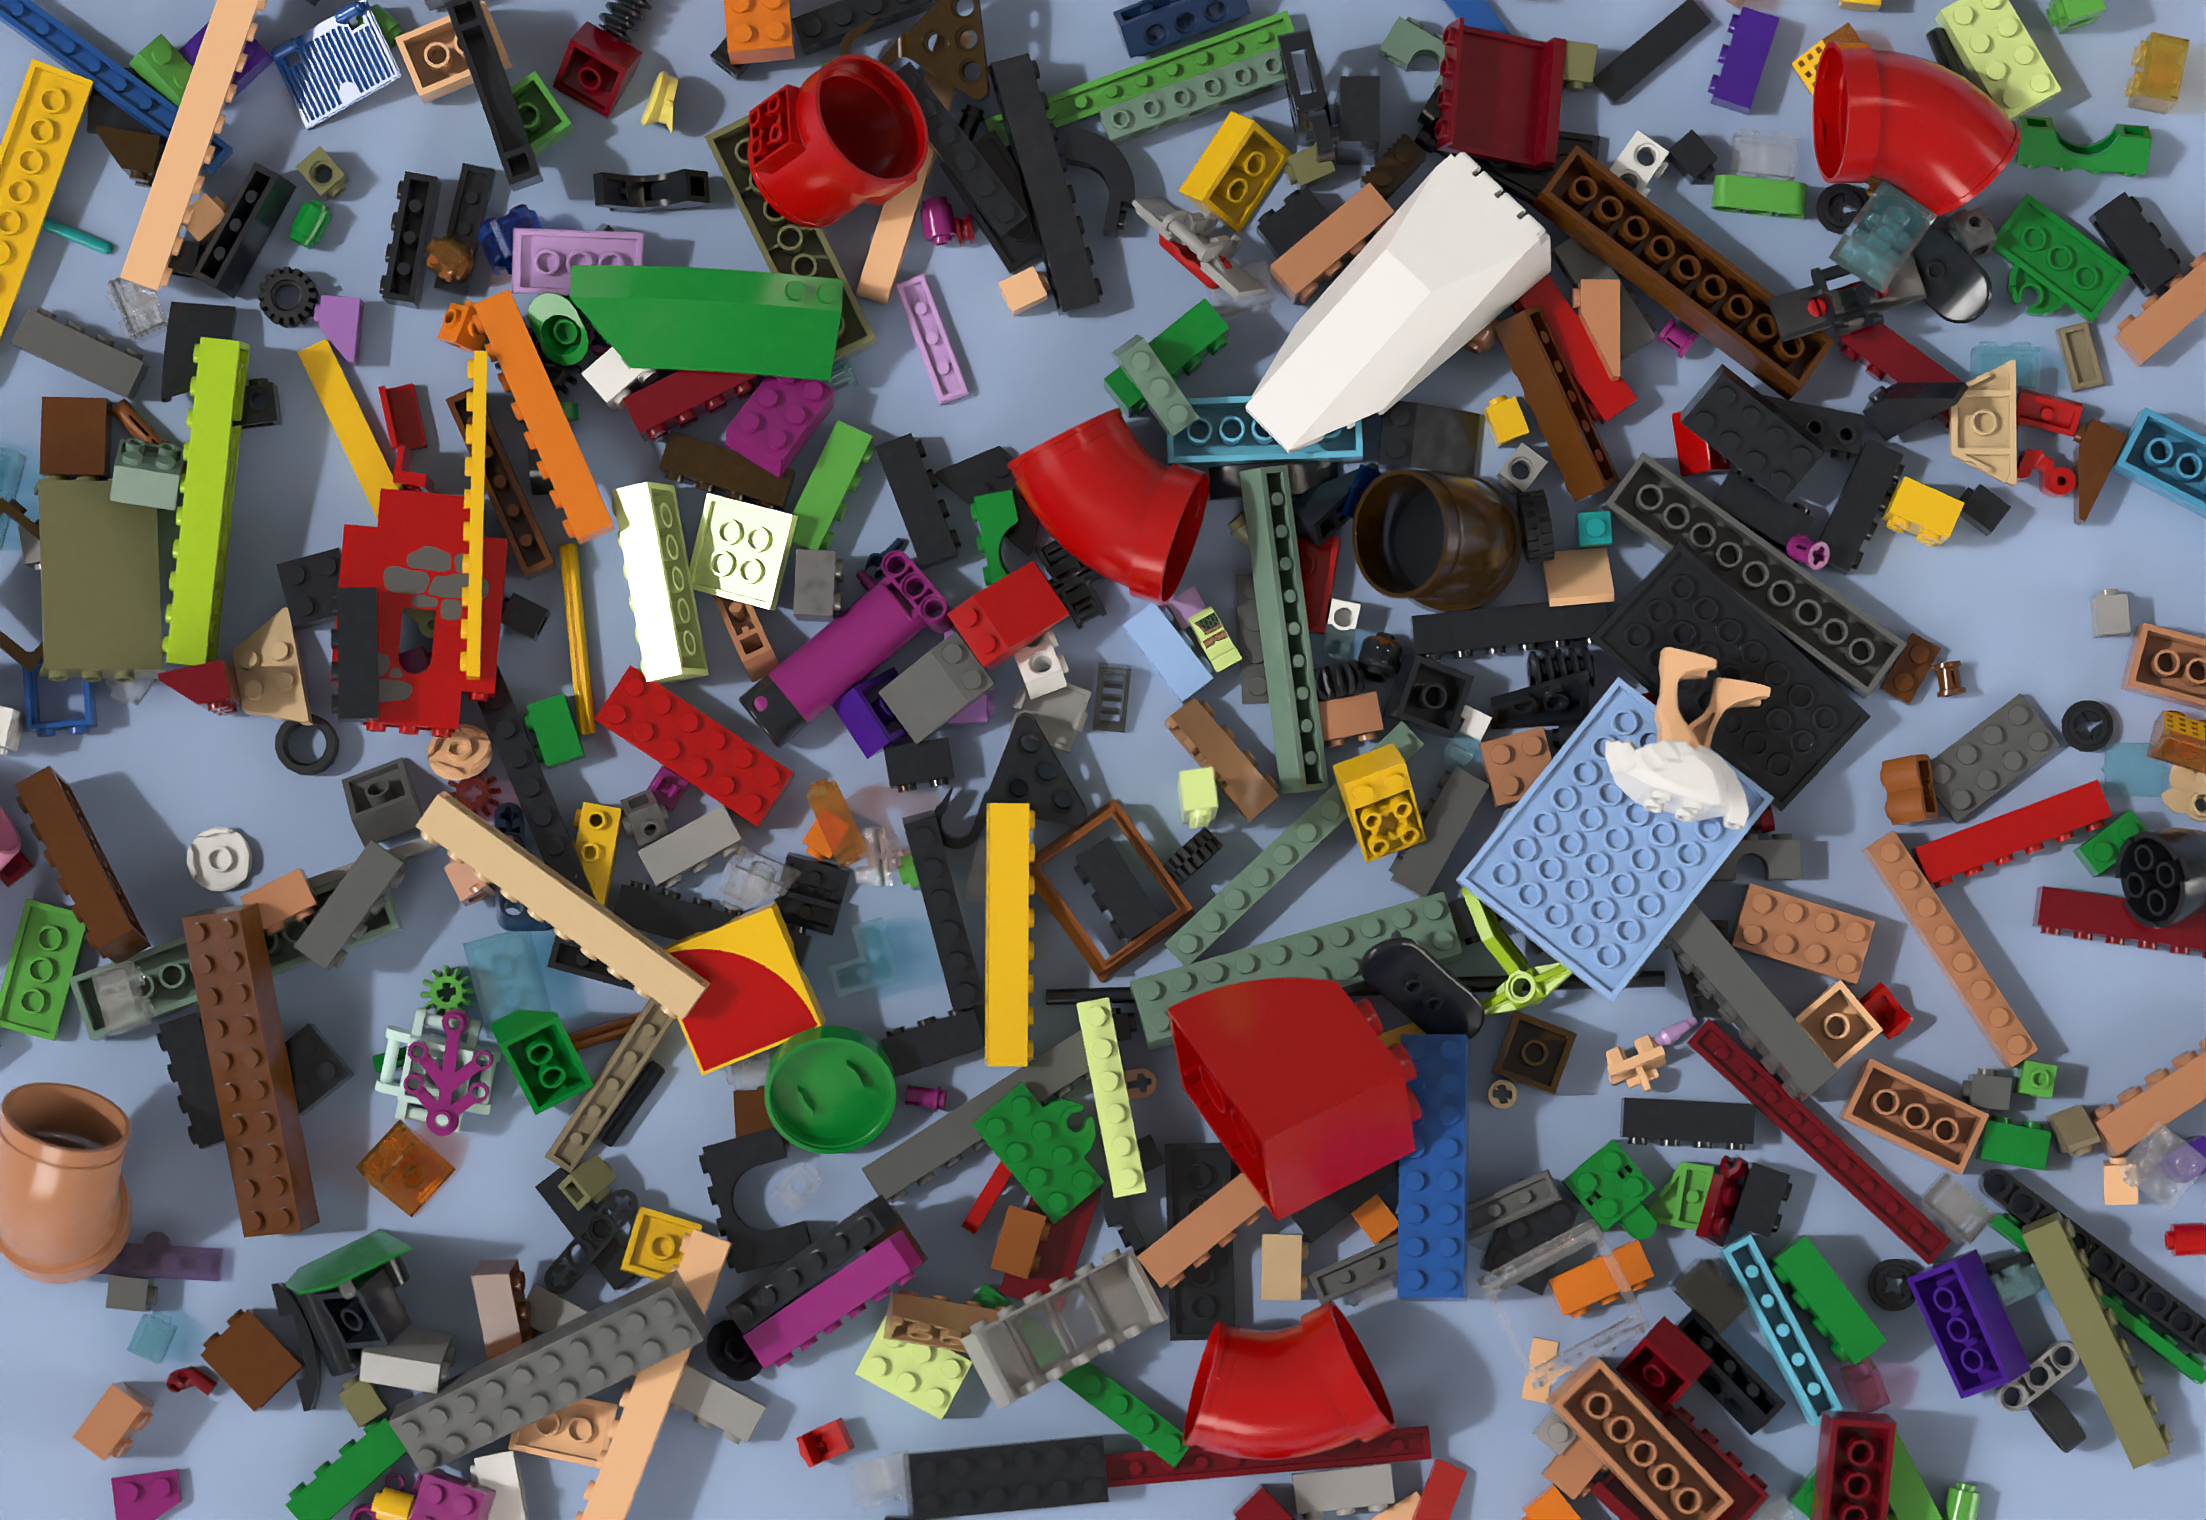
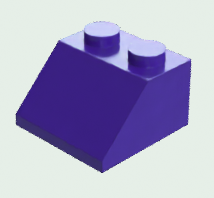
M894 667L853 687L832 705L867 759L884 751L883 748L890 747L909 735L878 693L899 676Z

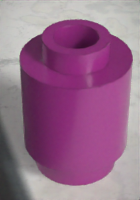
M945 196L923 200L921 202L922 209H920L925 241L932 242L933 246L950 244L952 242L951 238L957 235L952 205L948 203Z

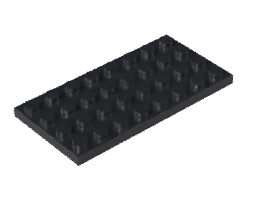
M1679 541L1590 636L1600 648L1657 699L1660 693L1659 660L1662 649L1671 647L1716 659V669L1708 670L1706 678L1682 679L1678 682V709L1687 725L1694 722L1706 711L1714 679L1717 677L1747 681L1770 687V697L1761 699L1760 706L1736 707L1725 710L1713 732L1710 747L1774 797L1771 803L1781 812L1871 717Z

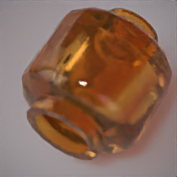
M451 234L445 235L441 239L435 237L425 250V253L429 255L426 262L427 268L446 282H454L455 280L461 282L475 264V260L472 259L473 250Z

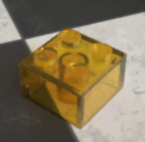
M2151 32L2145 40L2140 41L2138 47L2135 46L2131 58V65L2135 66V71L2132 78H2128L2124 93L2125 97H2129L2127 107L2165 115L2177 103L2189 39Z

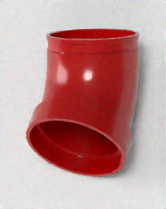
M1829 42L1821 53L1813 91L1812 127L1817 165L1822 178L1827 183H1864L1869 177L1880 179L1900 189L1912 202L1917 204L1924 215L1936 217L1959 208L1984 190L2006 167L2019 146L2021 130L2013 121L2009 120L2004 110L1983 90L1965 77L1938 63L1901 52L1871 49L1866 42Z
M1120 408L1105 412L1066 430L1021 454L1007 464L1030 510L1046 531L1067 552L1109 580L1129 587V593L1133 597L1160 606H1165L1171 600L1187 569L1202 526L1210 489V476L1208 473L1179 463H1173L1169 467L1156 460L1137 441L1129 425L1126 424Z
M1329 1301L1301 1315L1300 1324L1285 1329L1253 1330L1240 1326L1234 1327L1218 1320L1208 1337L1194 1380L1185 1418L1183 1445L1199 1447L1203 1451L1234 1458L1255 1460L1292 1459L1336 1449L1358 1439L1363 1443H1367L1395 1429L1396 1420L1384 1387L1361 1341L1341 1309L1333 1301Z

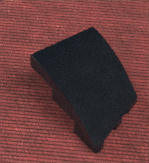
M171 302L164 349L161 402H170L172 397L190 391L192 376H197L198 363L193 361L195 344H200L201 337L233 340L237 316L236 306Z

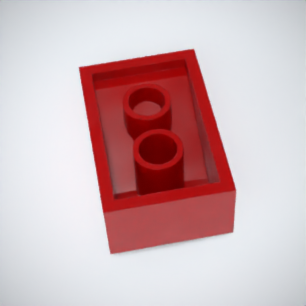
M1032 561L974 594L947 613V615L982 667L992 671L1069 616L1070 613L1035 561Z

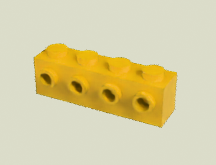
M583 802L582 809H576L574 828H578L576 841L572 840V843L597 902L607 908L624 810Z

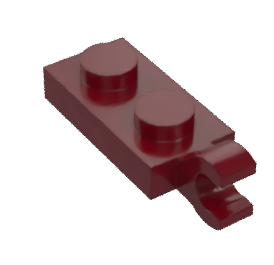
M1724 1155L1720 1163L1719 1175L1713 1174L1695 1234V1236L1712 1246L1723 1247L1730 1230V1222L1735 1205L1739 1200L1741 1185L1736 1183V1181L1743 1177L1748 1170V1162L1739 1157L1735 1167L1732 1168L1734 1159Z

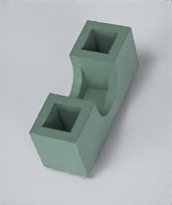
M1399 16L1382 44L1378 56L1404 71H1407L1411 62L1419 56H1430L1440 66L1445 55V45L1442 43L1443 35L1435 33L1433 36L1422 30L1424 26L1419 21L1411 17H1407L1405 20ZM1441 75L1435 81V89L1438 85L1442 87L1443 77Z
M1135 335L1111 353L1127 378L1141 392L1148 403V408L1167 434L1173 437L1199 418L1143 337Z

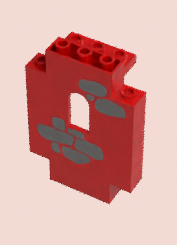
M381 488L377 527L344 524L338 588L377 587L379 722H360V725H366V731L386 732V727L399 728V733L405 735H418L419 730L432 731L433 737L451 738L452 733H459L462 695H468V700L475 702H487L488 697H495L508 539L483 537L480 680H467V671H460L461 651L467 652V639H461V619H468V606H462V586H469V574L462 573L463 554H469L470 541H463L464 521L470 522V509H464V496ZM403 608L436 611L431 662L428 668L421 673H409L399 663ZM337 616L335 619V629H337ZM333 649L332 662H338L337 649ZM331 681V683L337 684L338 689V681Z

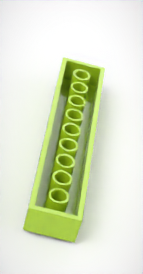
M201 337L200 344H195L193 361L198 363L197 376H192L190 382V395L194 396L193 409H188L186 426L191 428L190 441H185L183 448V460L187 461L186 474L181 475L179 486L180 493H184L183 506H178L176 514V525L181 527L179 539H175L173 543V558H177L176 571H171L169 579V590L174 592L172 604L168 603L166 609V623H170L169 636L164 637L162 654L167 656L166 663L194 666L217 661L242 428L241 425L232 426V421H241L250 353V344L241 341Z

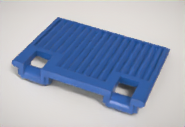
M367 0L355 1L337 11L331 18L296 38L288 39L274 47L270 52L307 130L403 76ZM357 15H361L365 24L353 30L349 20ZM294 51H298L301 60L290 66L286 56Z

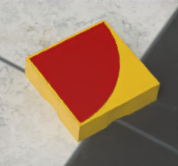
M776 901L739 915L716 929L697 932L661 947L710 983L690 1013L683 1020L677 1017L702 1076L785 1043L794 1035L811 1028L823 1026L826 1022L809 978L798 963L794 943Z

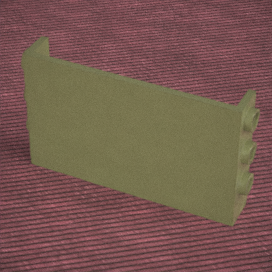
M51 475L39 479L34 488V495H38L43 633V665L39 673L40 677H49L50 681L60 682L68 680L69 677H82V681L97 682L102 680V678H115L116 682L126 683L134 681V678L157 679L158 673L163 671L157 508L110 501L112 478L108 479V481H95L93 477L83 476L75 480H62L60 476Z

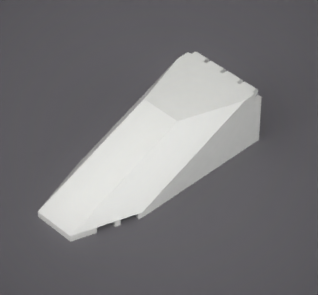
M1460 152L1455 157L1451 154L1436 166L1295 324L1245 406L1246 411L1289 454L1323 440L1325 434L1344 426L1347 429L1355 426L1356 421L1372 414L1378 413L1379 416L1384 414L1551 271L1550 236L1545 233L1546 229L1530 214L1525 215L1520 220L1519 218L1524 215L1526 210L1507 192L1497 198L1502 193L1503 188L1485 171L1475 177L1481 167L1465 152Z

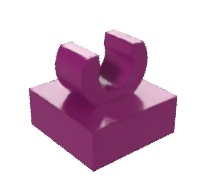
M661 766L647 789H651L656 801L664 803L667 808L673 811L690 783Z

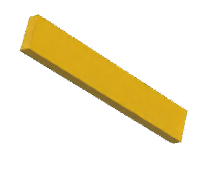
M326 338L297 353L378 520L381 488L400 489L393 483V474Z

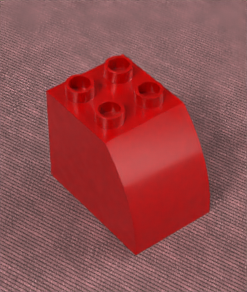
M1313 978L1251 980L1219 987L1195 995L1167 1008L1183 1090L1277 1221L1415 1151L1412 1122L1420 1119L1422 1113L1415 1095L1406 1084L1416 1078L1413 1062L1400 1043L1397 1042L1386 1047L1379 1038V1035L1383 1034V1027L1372 1004L1365 998L1353 1003L1338 982Z

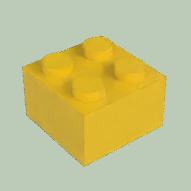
M1904 476L1895 485L1881 520L1887 522L1886 527L1894 532L1904 534L1905 531L1917 535L1915 540L1929 547H1934V544L1940 546L1949 539L1964 506V502Z

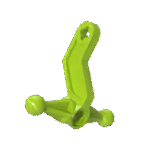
M1462 886L1465 901L1482 942L1509 975V978L1482 1001L1485 1016L1516 1011L1526 1006L1539 1005L1545 997L1573 973L1559 962L1530 968L1526 957L1499 925L1495 912ZM1529 981L1531 989L1530 992L1526 996H1524L1522 993V987L1525 982Z

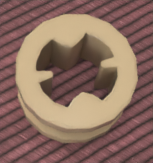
M1498 1080L1488 1088L1487 1098L1495 1108L1505 1109L1514 1104L1517 1099V1091L1513 1083L1508 1080ZM1498 1085H1504L1506 1091H1511V1098H1506L1507 1103L1500 1104L1499 1098H1493V1091L1499 1090L1497 1088Z

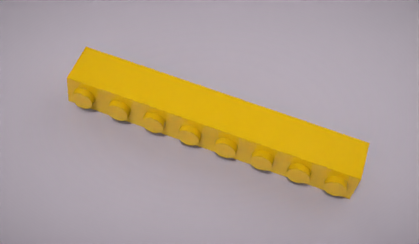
M987 803L986 1066H1028V1059H1033V1040L1028 1039V1026H1033L1034 1011L1033 1007H1028V994H1033L1034 976L1033 974H1028V961L1034 960V942L1028 940L1029 928H1034V909L1029 908V895H1034L1035 881L1034 876H1029V862H1034L1035 846L1034 843H1029V830H1034L1035 811L1029 810V803Z

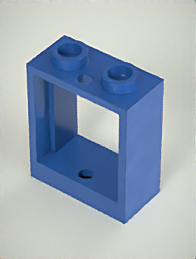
M43 659L31 673L22 666L26 726L28 731L36 732L37 737L56 736V730L69 729V734L76 735L89 733L88 728L98 727L94 682L83 681L85 718L40 722L37 667H42Z

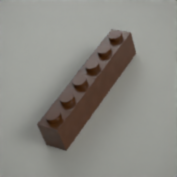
M1540 304L1494 324L1498 341L1507 353L1511 362V369L1518 377L1524 390L1525 400L1535 414L1538 428L1546 438L1551 449L1552 459L1558 465L1565 480V487L1572 495L1574 502L1619 482L1618 474Z
M473 387L445 399L471 457L472 444H466V424L473 423V412L466 411L467 392H473ZM486 408L484 487L526 579L530 580L557 568V565Z

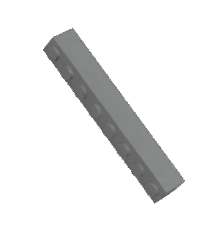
M534 1283L526 1298L531 1304V1329L535 1330L537 1335L539 1332L546 1333L590 1312L563 1296L549 1291L548 1288L538 1283ZM686 1363L669 1408L678 1413H682L683 1409L695 1414L693 1421L708 1429L711 1428L712 1424L723 1429L722 1436L739 1445L741 1440L745 1442L750 1440L767 1406ZM631 1375L627 1378L635 1382L636 1376Z

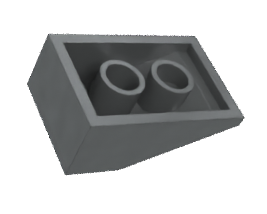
M955 631L878 693L916 745H918L994 689L995 683Z

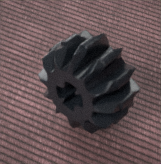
M1351 660L1314 669L1318 701L1358 693L1365 688L1364 673L1358 661Z

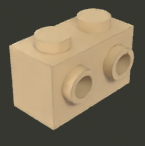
M1262 1234L1261 1300L1301 1301V1294H1307V1274H1301V1261H1308V1241H1302V1235Z

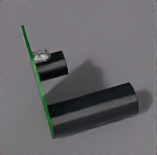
M380 1229L299 1267L285 1283L287 1288L296 1292L331 1376L343 1375L361 1367L363 1348H343L315 1294L318 1291L339 1286L343 1297L351 1299L355 1295L351 1279L371 1269L383 1268L390 1278L393 1288L406 1283L410 1279L401 1254L412 1250V1246Z

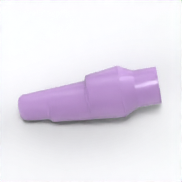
M1693 1017L1661 1029L1659 1034L1652 1037L1657 1047L1660 1045L1662 1047L1664 1045H1671L1680 1036L1697 1025L1698 1021Z

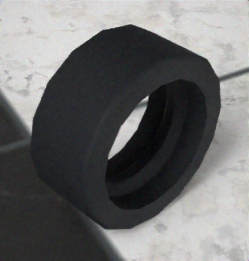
M311 714L313 725L310 726L318 728L324 734L326 740V749L322 757L317 761L301 763L290 755L288 740L294 730L304 726L300 722L286 720L280 726L275 736V750L278 759L287 769L300 775L313 776L324 772L334 763L339 751V739L335 729L327 720L315 714Z
M2047 1389L2027 1405L2038 1424L2064 1453H2069L2087 1438L2075 1417L2051 1390Z

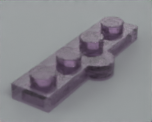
M160 1231L151 1232L145 1237L143 1244L126 1242L118 1256L97 1274L219 1282L221 1281L223 1249L171 1245V1240L165 1233Z

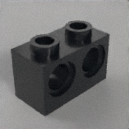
M267 378L249 380V385L245 386L241 421L232 420V426L241 425V430L281 425L282 419L277 385L273 382L268 383ZM262 394L267 395L269 399L267 407L263 410H255L253 405L255 398Z

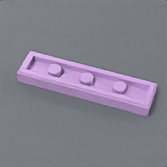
M925 273L894 284L939 405L969 395V389Z

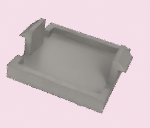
M1067 683L1066 687L1030 699L1026 686L1024 690L1018 688L1012 707L1016 708V712L1009 732L1012 731L1019 714L1024 712L1030 713L1036 719L1050 746L1070 753L1077 732H1082L1088 714L1085 713L1092 692ZM1029 734L1024 736L1031 740L1040 742L1035 735Z

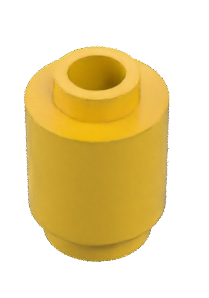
M384 1487L382 1493L376 1492L371 1511L376 1512V1519L410 1520L416 1502L415 1495Z

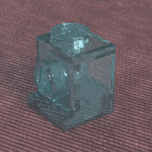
M2018 1262L2001 1270L2004 1276L1999 1277L1996 1273L1989 1275L2002 1306H2009L2042 1290L2039 1282L2043 1281L2035 1263L2021 1267Z

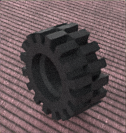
M284 267L282 270L279 268L274 269V273L271 275L267 274L264 277L266 279L265 282H261L259 285L261 290L258 293V299L260 300L259 306L274 324H279L284 328L288 326L296 328L299 327L298 324L300 323L306 324L309 322L307 319L310 316H314L315 305L319 303L317 300L319 293L315 287L316 285L300 269H291L290 267ZM288 285L298 288L301 295L299 304L292 309L279 307L276 301L278 291Z
M1205 826L1172 855L1163 867L1181 885L1209 861L1223 845Z

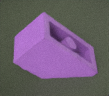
M321 295V303H316L314 322L319 323L318 327L351 366L358 367L364 302L360 298Z

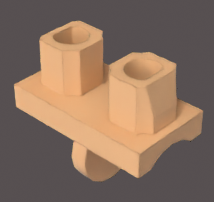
M1645 1035L1634 1041L1638 1055L1628 1059L1622 1046L1606 1051L1608 1078L1612 1086L1626 1081L1629 1089L1640 1085L1644 1093L1651 1091L1649 1081L1658 1078L1657 1068L1667 1064L1662 1045L1657 1047L1650 1035Z

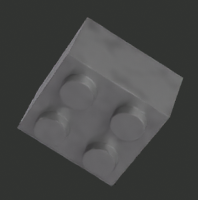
M796 549L793 614L797 621L831 622L836 618V614L840 615L842 613L843 595H841V592H837L838 582H844L843 559H839L836 551Z

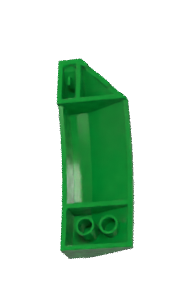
M619 265L571 266L569 299L577 308L581 309L592 322L591 325L608 344H611L629 369L722 372L830 381L842 312L843 279L714 268Z

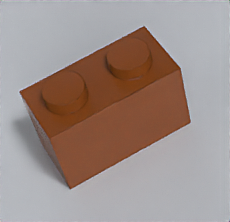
M1009 1205L990 1268L1024 1279H1028L1030 1273L1036 1275L1041 1256L1036 1254L1039 1242L1046 1243L1051 1224L1045 1223L1047 1216Z

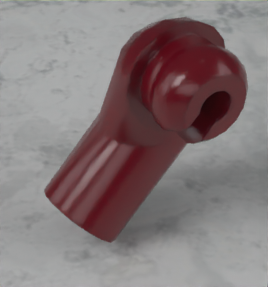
M194 1366L174 1370L169 1374L166 1381V1386L171 1392L177 1393L183 1389L195 1386L207 1396L211 1394L218 1382Z

